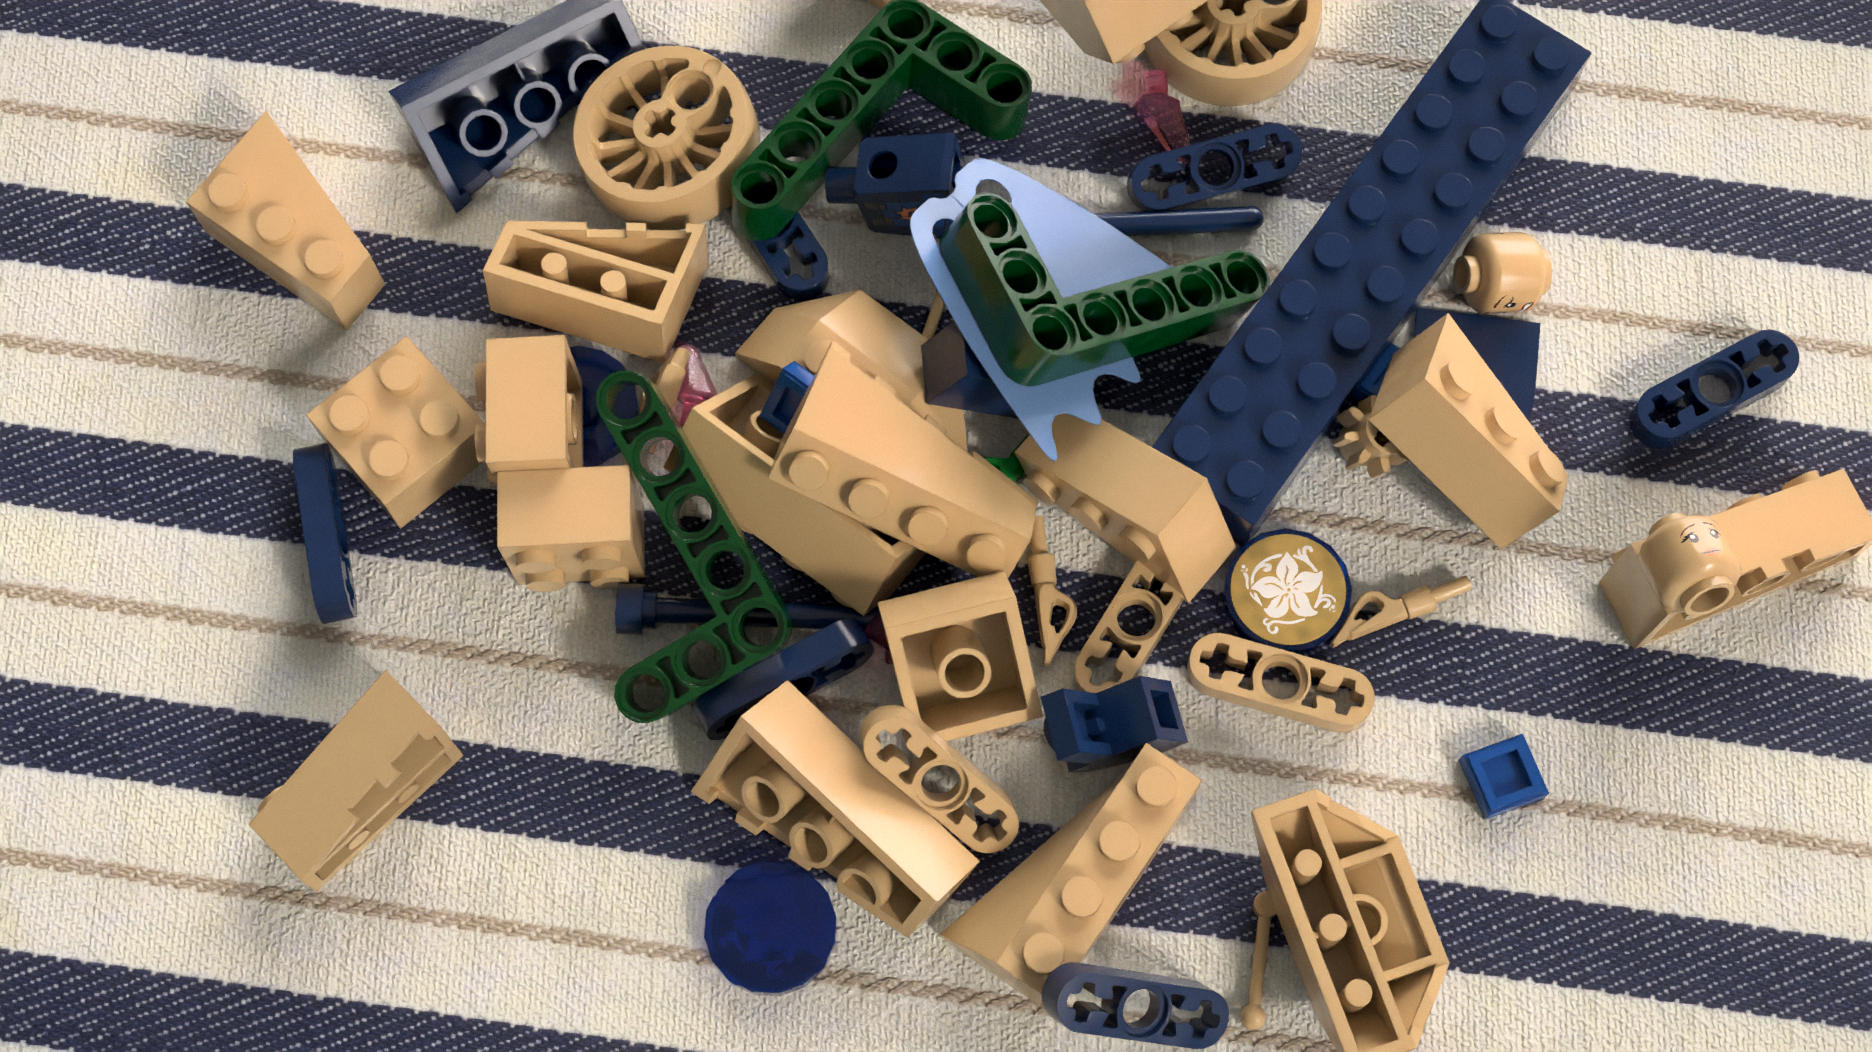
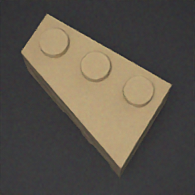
M267 111L261 115L186 201L207 234L346 331L386 285L366 248Z
M506 221L483 269L490 309L503 315L665 363L708 266L706 224H686V230H647L646 223H626V229H587V222Z
M1449 313L1393 353L1368 420L1500 549H1503L1560 512L1569 475L1566 473L1561 461L1549 450Z
M1065 413L1055 416L1052 423V437L1058 457L1056 461L1048 458L1033 437L1029 435L1015 451L1027 475L1023 480L1027 489L1047 505L1055 503L1084 527L1094 532L1132 562L1136 563V561H1139L1155 574V579L1162 584L1166 582L1183 595L1182 599L1187 603L1191 602L1235 550L1236 545L1208 479L1101 419V424L1094 425Z
M385 670L285 784L276 788L265 797L258 807V814L248 825L303 883L317 892L464 755L441 726Z

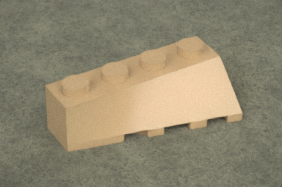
M832 340L780 441L768 479L977 577L1005 571L1007 578H1009L1031 541L1038 500L975 451L967 453L946 436L947 429L928 414L922 418L895 397L897 391L877 374L871 378L849 361L851 354Z
M788 680L740 716L691 790L693 794L708 804L718 798L736 810L735 822L754 835H757L764 829L791 847L788 858L807 871L811 868H822L837 878V888L840 893L907 938L953 895L980 862L926 810L875 769L866 759L865 753Z
M1146 743L1127 771L940 934V937L1044 1009L1042 990L1048 976L1053 970L1065 963H1083L1196 796L1202 779Z

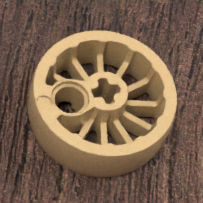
M1208 0L1193 10V17L1187 23L1172 30L1162 31L1144 43L1151 63L1162 78L1184 95L1197 101L1217 106L1254 104L1273 97L1284 90L1298 77L1309 62L1320 32L1323 10L1322 0H1287L1279 5L1268 4L1263 0ZM1297 23L1299 25L1295 34L1281 29L1289 24ZM1194 33L1181 43L1180 39L1176 36L1181 34ZM1263 44L1276 48L1279 51L1272 56ZM1206 45H1212L1207 58H1199L1194 55ZM1241 49L1254 61V65L1243 63ZM1225 50L1229 53L1231 66L1216 64L1222 51Z
M658 46L644 49L622 58L597 77L579 104L573 127V141L581 173L594 195L609 211L627 223H646V227L649 230L686 229V224H702L730 207L732 177L738 167L760 144V128L757 114L745 87L724 63L706 52L691 47ZM661 89L660 99L646 103L642 98L649 93ZM690 100L693 103V105H696L700 102H705L699 108L691 110L684 109L686 104ZM630 105H635L639 110L634 121L620 116ZM731 117L732 124L721 125L726 118ZM610 132H615L629 138L605 142ZM721 147V152H718L710 148ZM623 161L610 171H606L603 167L606 163ZM699 163L708 168L698 172L693 164ZM681 172L686 173L690 180L679 184L678 175ZM664 176V186L657 187ZM639 177L634 188H632L630 183Z

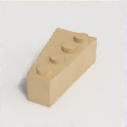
M1841 469L1821 477L1817 470L1807 472L1784 484L1781 487L1782 491L1762 497L1760 493L1751 495L1734 503L1725 511L1708 516L1719 524L1736 553L1742 568L1739 580L1734 586L1736 590L1734 596L1728 603L1709 614L1690 616L1685 612L1671 611L1660 604L1638 562L1641 545L1646 539L1631 543L1628 547L1614 554L1611 557L1614 564L1601 578L1599 584L1632 648L1642 647L1860 556L1872 545V519L1845 470Z

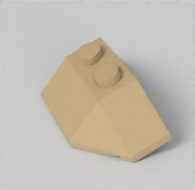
M861 289L774 308L735 353L737 359L774 386L783 367L793 361L815 375L833 340L851 354L849 361L871 378L875 374L881 377L897 390L895 397L922 418L927 414L947 429L946 436L968 453L963 410L926 404L921 345L927 342L928 339Z
M1317 789L1252 810L1251 817L1268 893L1313 1011L1337 1052H1408L1416 1049L1450 963L1399 835L1358 812L1332 801L1331 797Z

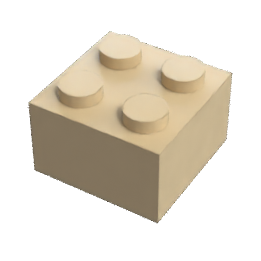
M407 335L306 414L323 441L329 445L335 455L400 529L482 464L478 462L476 456L475 427L477 423L485 422Z
M565 335L486 339V362H477L475 367L477 398L479 401H486V423L476 424L475 449L478 462H486L489 483L497 484V472L583 467V382Z
M629 465L497 472V547L518 585H526V588L532 591L552 592L563 589L565 582L590 581V584L594 587L613 589L618 588L619 583H629V579L645 578L644 505Z
M1005 571L877 602L902 705L946 742L1043 717L1016 595Z

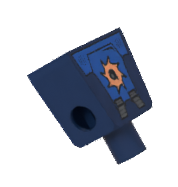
M935 133L865 138L859 144L857 167H828L825 178L827 202L833 204H857L871 231L912 236L910 219L913 213L929 198L943 199L951 195L955 189V175L966 166L956 134ZM940 219L935 222L932 232L933 237L940 239L953 220Z

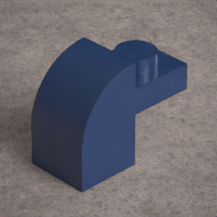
M1138 676L1097 693L1062 688L1041 697L1046 716L1043 724L1045 737L1050 747L1055 751L1057 761H1065L1068 772L1071 773L1097 771L1134 762L1146 743L1161 753L1188 743L1171 681Z

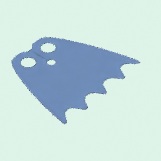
M974 159L955 175V189L951 195L943 199L929 198L913 213L910 219L911 235L926 271L975 356L1038 446L1048 458L1056 461L1058 456L1052 437V423L1055 416L1065 413L1094 425L1101 424V415L1093 393L1094 381L1098 376L1107 374L1117 376L1132 383H1138L1140 375L1133 357L1038 386L1027 387L1011 380L1001 369L949 270L939 245L934 240L932 232L935 222L940 219L954 221L968 202L976 196V187L979 182L993 180L1000 183L1008 191L1011 205L1018 213L1062 298L1168 269L1171 266L1098 216L1027 175L995 161Z

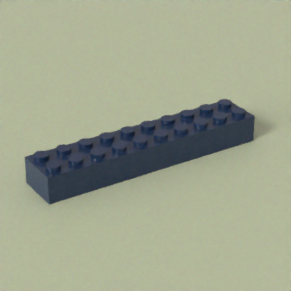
M1480 0L1152 446V448L1208 479L1233 541L1246 549L1338 420L1337 415L1348 406L1359 385L1390 342L1393 343L1572 92L1592 54L1588 49L1507 0Z

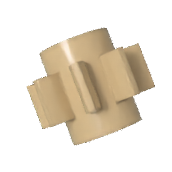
M1376 395L1358 402L1357 408L1350 407L1337 415L1338 421L1344 427L1341 429L1338 438L1331 441L1333 446L1339 447L1342 456L1347 460L1345 468L1348 471L1357 466H1367L1371 478H1377L1388 473L1390 465L1397 466L1409 460L1368 420L1377 397Z

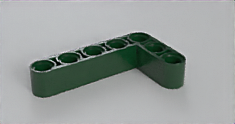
M892 0L878 12L735 171L731 180V221L734 229L743 237L759 241L773 238L781 232L825 182L828 167H838L908 87L983 136L993 140L1014 138L1022 131L1026 123L1032 92V80L1028 72L924 3L917 0ZM899 37H908L910 39H902ZM946 68H956L959 71H953ZM863 76H872L875 79H865ZM995 99L1006 100L1009 103H1001L996 101ZM827 116H837V117H839V118H841V119H838V120H829V119L824 118V117H827ZM789 157H801V158H804V159H806V160L800 161V162H796V161H790V160H788V159H786V158H789ZM754 198H764L769 202L763 204H754L752 202H749L748 200Z
M980 193L974 196L940 238L942 256L1001 369L1011 380L1027 387L1045 384L1227 329L1247 313L1270 287L1268 271L1260 259L1243 250H1232L1062 298L1018 213L1007 200L993 193Z
M620 370L607 376L597 390L596 405L599 414L717 615L712 620L631 666L620 675L615 685L614 694L619 711L626 718L636 723H650L673 714L712 688L777 653L788 643L792 635L793 622L787 607L660 389L653 381L641 374L629 370ZM639 385L646 397L645 406L638 416L631 419H622L615 409L616 396L626 386ZM670 440L677 448L679 454L678 463L669 474L656 476L649 469L647 463L648 452L655 443ZM702 496L710 504L712 510L711 519L703 530L691 533L681 524L679 518L680 509L688 498ZM731 551L742 559L745 567L744 576L736 587L724 589L714 581L712 565L720 554ZM757 608H765L771 611L778 623L777 634L767 645H757L751 642L744 630L748 614ZM700 641H707L713 644L719 650L721 656V665L717 673L711 678H702L696 675L688 662L692 647ZM643 674H650L656 677L662 683L664 689V699L655 711L641 708L635 702L633 696V686L636 680Z

